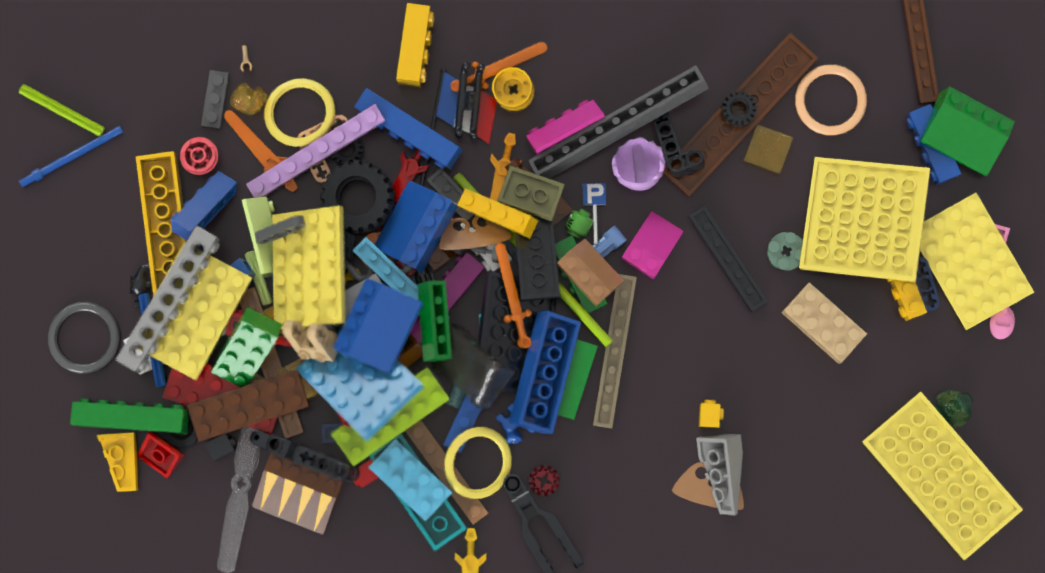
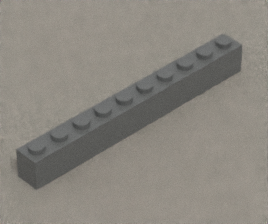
M695 65L528 161L536 175L550 179L706 91L709 87Z

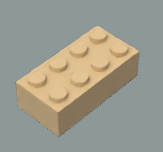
M810 282L781 312L838 364L842 363L867 335L865 331Z

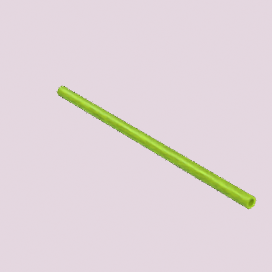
M461 173L454 176L453 180L463 191L466 188L478 193ZM507 229L512 235L509 241L516 248L515 233ZM559 282L560 297L605 347L609 346L613 340Z

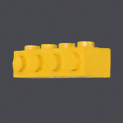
M887 279L888 282H891L893 297L898 301L900 306L898 307L899 313L905 321L927 313L916 282Z

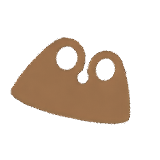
M479 216L474 217L472 220V225L476 231L470 232V224L466 219L455 218L449 222L441 236L439 248L442 250H462L489 246L507 241L512 238V235L506 228L490 221L487 226L480 227L477 224V220L481 218ZM461 221L465 224V228L457 231L453 228V224Z
M698 462L692 465L678 479L672 488V492L686 500L717 508L712 494L713 487L708 485L710 479H699L695 475L697 468H705L704 463ZM741 487L739 491L738 510H742L744 508Z

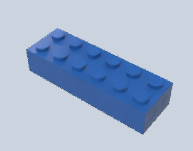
M550 311L537 312L531 335V345L528 347L509 424L542 434H553L581 325L580 321Z

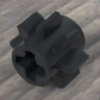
M424 269L423 273L415 272V278H412V282L416 285L427 281H436L434 273H429L428 269Z

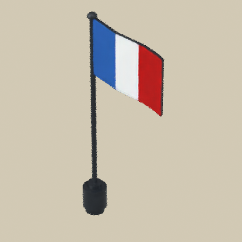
M445 68L440 69L441 76L430 128L433 131L436 117L455 128L458 92H453L450 85L457 79L449 75ZM467 85L466 91H474V87ZM481 91L477 134L479 139L489 145L497 100L486 92ZM464 110L462 131L470 134L471 111ZM425 158L423 166L428 164V159ZM423 172L421 175V186L424 185L426 172Z

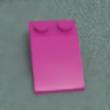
M651 211L621 260L654 279L684 231Z

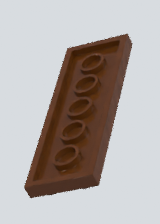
M298 369L187 405L199 442L310 406Z

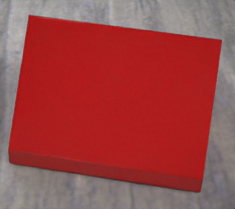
M151 431L147 434L137 454L139 459L167 479L185 456L182 451L171 446L165 439Z

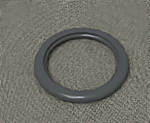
M76 302L66 306L54 317L48 331V346L55 361L64 369L78 374L93 373L107 366L117 353L120 343V330L113 315L106 308L92 302ZM79 311H89L99 315L105 320L110 330L109 348L99 360L90 364H77L68 360L60 351L57 343V334L62 322L71 314Z

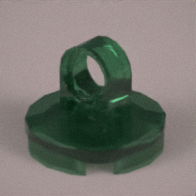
M947 389L937 396L938 404L936 405V410L948 423L955 424L954 427H959L970 420L972 414L970 403L974 400L969 392L963 395L957 390Z

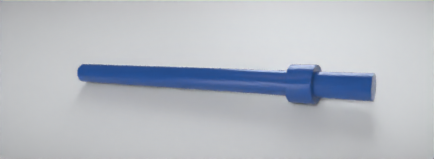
M118 126L45 167L31 171L32 174L19 180L20 185L24 187L35 180L43 179L44 175L123 133L122 128Z

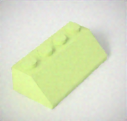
M267 197L243 199L242 203L260 273L264 278L271 277L273 275V241L267 244H257L255 232L272 225V212H275L273 201H269Z

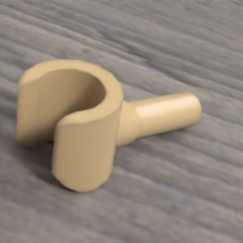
M242 46L243 62L240 68L244 72L243 66L248 63L251 71L253 65L249 62L247 46Z

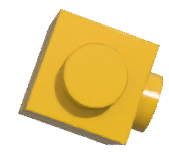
M704 400V403H700L699 427L719 428L720 420H723L724 409L720 408V404H716V400Z

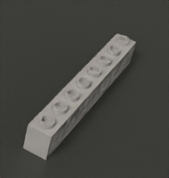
M198 226L195 227L116 358V361L137 373L146 369L149 364L148 358L157 351L160 338L165 337L169 331V323L178 316V308L181 303L184 304L187 301L190 288L195 287L200 278L198 275L201 270L207 268L210 262L208 259L219 248L220 244L218 242L220 239ZM200 245L204 246V252L201 255H197L196 248ZM189 262H193L194 269L187 272L186 265ZM178 279H183V287L177 289L175 285L176 281ZM172 295L174 302L171 305H166V298ZM162 312L164 315L163 320L156 322L155 317L157 313ZM152 329L154 332L153 337L147 339L145 333L147 330ZM138 346L143 347V353L140 356L135 354Z

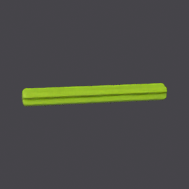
M23 84L19 89V93L86 130L98 136L103 134L105 130L103 126L31 87Z

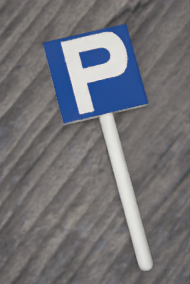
M583 183V206L593 205L594 244L597 245V205H606L605 183Z

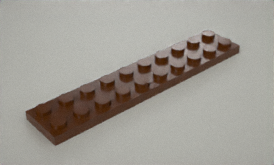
M789 33L735 91L743 93L745 91L755 100L757 110L753 120L743 127H733L734 125H729L723 119L720 107L681 149L682 153L691 149L700 150L705 159L704 168L698 172L677 178L671 174L668 165H666L663 174L690 197L817 61L818 57L794 35ZM735 102L731 107L733 114L736 116H742L746 113V106L742 102ZM695 157L691 160V162L697 163L699 162L700 158ZM675 164L673 169H679L682 164Z

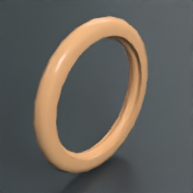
M822 65L812 69L801 79L795 94V105L801 120L810 129L823 135H839L850 131L861 121L867 107V94L860 78L851 70L839 65ZM837 74L843 76L852 83L856 90V111L848 121L841 125H822L816 122L806 110V90L809 84L821 75Z

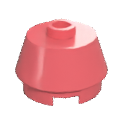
M195 137L183 145L180 152V161L188 172L195 175H203L210 172L217 164L218 151L214 143L209 139Z

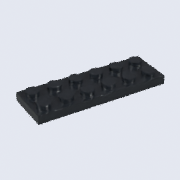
M523 212L535 218L538 223L531 238L515 232L521 301L560 298L553 220L549 221Z

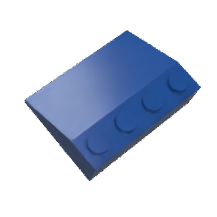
M409 180L380 233L375 246L382 253L423 273L458 206L452 200Z
M366 278L333 349L346 357L391 374L424 303Z

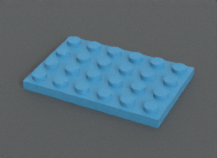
M344 324L335 331L337 336H339ZM337 352L333 362H321L309 358L308 360L305 359L296 368L299 374L366 441L424 388L422 383L398 360L391 374L346 357Z

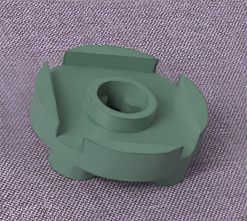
M783 232L774 236L767 249L769 262L775 268L784 271L797 268L800 265L802 239L792 232ZM786 246V248L791 249V251L789 252L790 256L788 257L786 254H781V252L783 251L782 247Z

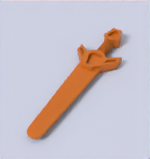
M228 110L224 113L225 120L263 165L264 173L287 159V157H277L233 111ZM294 179L287 182L284 186L292 193L298 190Z

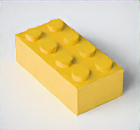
M407 3L396 77L398 85L421 88L422 83L426 81L427 72L424 64L428 65L429 53L427 46L431 45L432 39L429 28L434 25V12H431L430 6Z

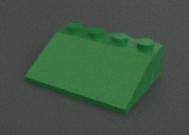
M949 86L939 93L920 142L987 176L1007 142L1015 121Z

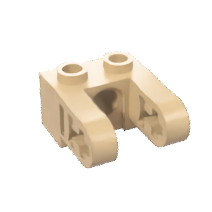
M287 320L284 323L283 334L296 350L299 357L306 360L309 358L316 359L321 362L334 361L337 351L333 347L338 339L335 332L328 331L323 324L312 323L308 328H304L299 321Z

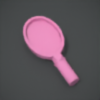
M1009 307L991 316L989 321L991 334L997 339L1007 338L1012 333L1015 325L1014 313Z

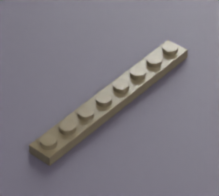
M619 274L624 282L615 289L608 336L613 342L605 349L593 426L610 429L613 426L637 277Z

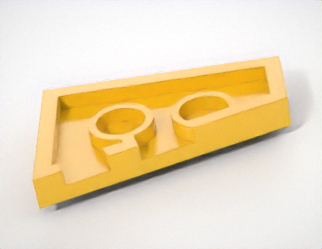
M136 433L97 435L104 450L103 454L107 458L117 492L138 491Z

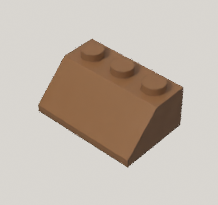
M586 239L582 240L557 262V266L595 307L624 282L619 274Z

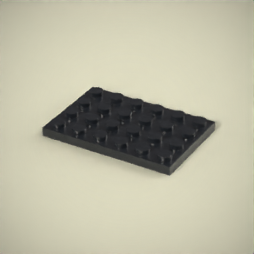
M486 272L473 387L517 393L528 348H520L518 345L519 333L515 321L511 320L509 323L504 321V317L506 315L512 316L501 273ZM513 275L522 313L527 309L532 312L530 317L525 316L523 319L527 337L531 339L537 312L550 311L555 313L556 298L521 301L519 276Z

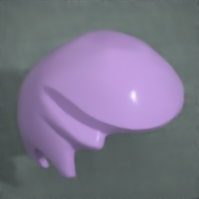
M643 137L626 141L624 145L618 147L616 154L612 158L613 173L623 186L635 191L647 190L654 186L663 176L666 166L662 147L657 146L654 141L648 142Z

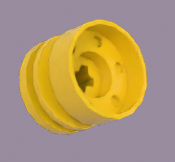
M509 67L501 70L495 76L492 83V91L502 108L508 111H520L531 104L534 98V86L525 71ZM517 87L518 93H513L511 95L512 92L510 91V89H515Z

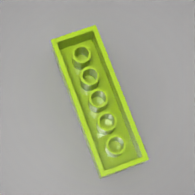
M427 366L413 375L422 383L424 388L368 441L352 426L347 427L344 424L331 432V435L353 466L449 400V397Z

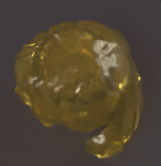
M239 83L238 87L232 92L230 104L238 111L252 115L259 112L263 107L267 93L262 87L251 90L248 84Z

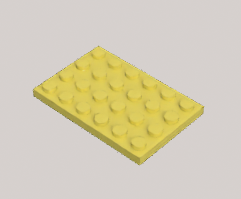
M977 193L970 195L924 221L920 252L928 261L932 273L965 330L1034 293Z
M333 206L272 215V225L298 215L304 216L306 224L305 228L273 241L274 320L282 324L280 330H283L284 323L287 320L299 321L303 327H309L312 323L323 325L345 323L343 207Z
M186 242L183 243L172 265L174 264L175 260L177 259ZM196 248V254L201 255L203 251ZM211 255L208 259L210 262L207 268L201 270L198 275L200 277L195 287L190 288L187 301L184 304L181 303L178 308V316L169 323V331L165 337L160 338L157 351L150 355L194 380H197L253 279ZM189 262L186 265L187 272L194 269L193 262ZM178 279L176 281L175 285L177 289L183 287V279ZM172 295L166 298V305H171L174 302ZM157 313L155 317L156 322L163 320V313ZM149 329L146 331L145 337L147 339L153 337V330ZM142 346L137 347V349L143 351Z

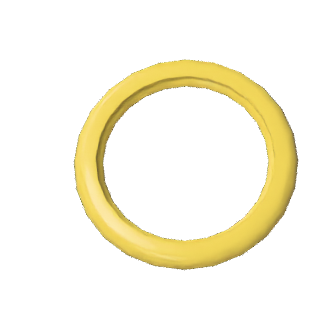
M293 79L281 84L271 93L264 109V120L270 134L277 141L294 147L310 145L326 135L335 117V104L329 91L322 84L309 79ZM301 87L309 88L317 92L325 103L326 115L324 122L316 132L309 136L301 138L290 137L281 132L275 124L273 117L275 104L282 94L288 90Z
M474 427L458 435L448 448L445 457L444 470L446 479L452 489L459 495L470 499H482L498 491L503 486V481L511 470L512 456L510 447L500 433L487 427ZM483 436L495 441L499 446L503 456L502 469L498 478L488 487L476 490L469 489L463 486L455 476L453 468L454 458L459 447L465 441L473 437Z

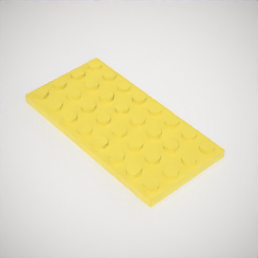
M922 392L915 395L862 441L963 560H966L1023 510Z

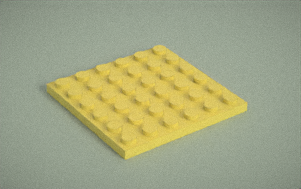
M815 157L799 265L800 270L916 282L930 168Z

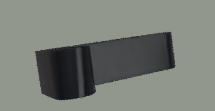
M669 112L662 115L664 119L662 122L659 117L654 119L653 123L671 174L679 178L702 170L705 166V159L700 150L691 149L682 153ZM664 130H671L669 134L662 135ZM670 147H676L675 151L667 152ZM695 157L700 158L699 162L697 163L691 162V160ZM675 164H682L679 169H673Z

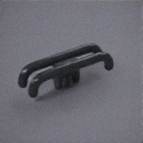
M464 62L460 71L454 132L457 138L463 136L464 110L471 111L470 138L476 140L478 138L477 126L485 65L479 64L477 66L474 91H466L470 64Z

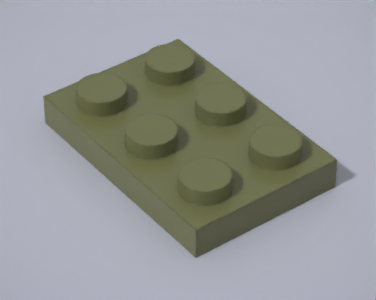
M510 166L497 202L552 221L565 184Z

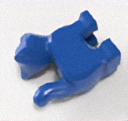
M514 403L507 408L508 412L512 413ZM503 413L499 414L495 420L500 422L503 430L506 432L505 439L507 443L517 444L522 442L521 433L516 430L519 426L509 424L511 415L506 417Z

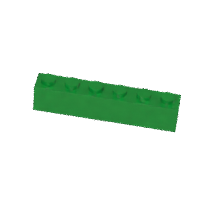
M79 399V402H72L70 425L187 434L189 411L183 409L182 405H172L171 408H164V404H153V407H146V403L135 402L134 406L128 405V402L116 401V404H109L110 401L98 400V403H91L90 399Z

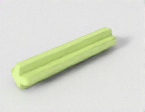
M249 251L245 254V258L256 274L252 278L263 306L270 305L272 298L265 278L260 273L255 251Z

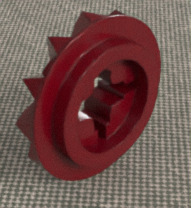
M541 465L534 468L530 473V488L540 496L553 494L559 486V475L551 466ZM547 472V479L552 484H545L541 489V481L536 477H544Z

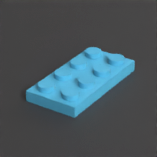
M396 439L369 467L425 521L452 494L437 477Z

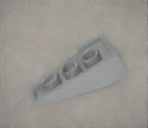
M741 434L697 437L698 457L700 462H703L707 471L705 476L707 480L710 479L712 484V494L719 513L737 515L743 457Z

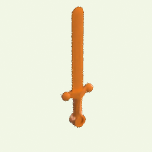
M539 42L486 66L483 71L482 89H488L489 87L485 79L498 74L503 69L514 67L543 54L547 50V45L544 42ZM476 61L472 63V68L475 69V73L477 66L479 65V63ZM475 74L467 77V85L475 82ZM454 80L450 85L453 92H458V80Z
M498 243L495 249L512 316L506 315L504 321L507 323L511 320L515 321L519 333L518 345L520 348H528L531 345V339L527 337L523 319L525 316L530 317L532 312L527 309L522 313L506 247L503 243Z

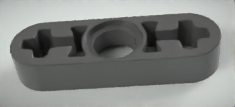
M293 216L255 232L256 243L267 244L305 228L304 216Z

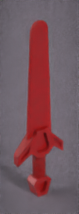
M417 149L418 151H416L417 153L414 154L415 156L412 159H407L404 150L400 155L402 169L393 184V190L396 195L394 197L395 206L408 181H413L417 174L427 172L430 165L420 166L418 163L421 159L420 157H422L419 154V149Z

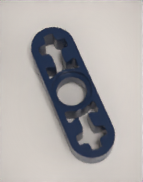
M919 257V262L924 264L922 273L927 272V275L919 278L916 276V285L926 311L931 312L939 307L940 301L929 263L925 258ZM918 268V269H917V275H920L921 273H920V270H919V268ZM922 279H927L930 282L929 289L924 290L920 287ZM932 290L933 294H929V297L935 301L932 305L933 308L930 305L926 306L925 302L928 301L927 295L923 297L922 293H928Z

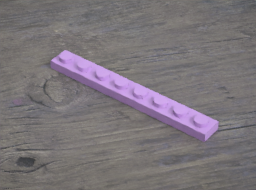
M374 104L246 185L254 198L265 197L386 120L378 106Z

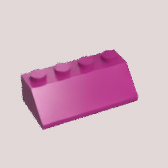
M585 100L578 104L579 108L573 111L568 109L561 114L562 117L546 121L544 127L540 129L535 127L528 131L529 135L526 136V140L535 156L604 118L603 112L595 101L591 100L589 102Z

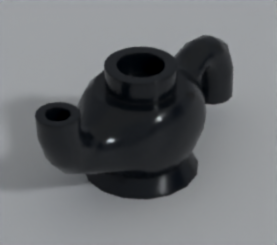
M149 263L140 266L134 277L130 275V294L133 293L137 296V299L134 300V308H140L138 296L150 290V280H146L145 271L150 270Z

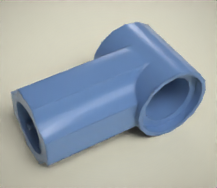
M613 226L602 236L597 245L593 244L592 246L604 258L610 252L622 246L627 239L616 226Z

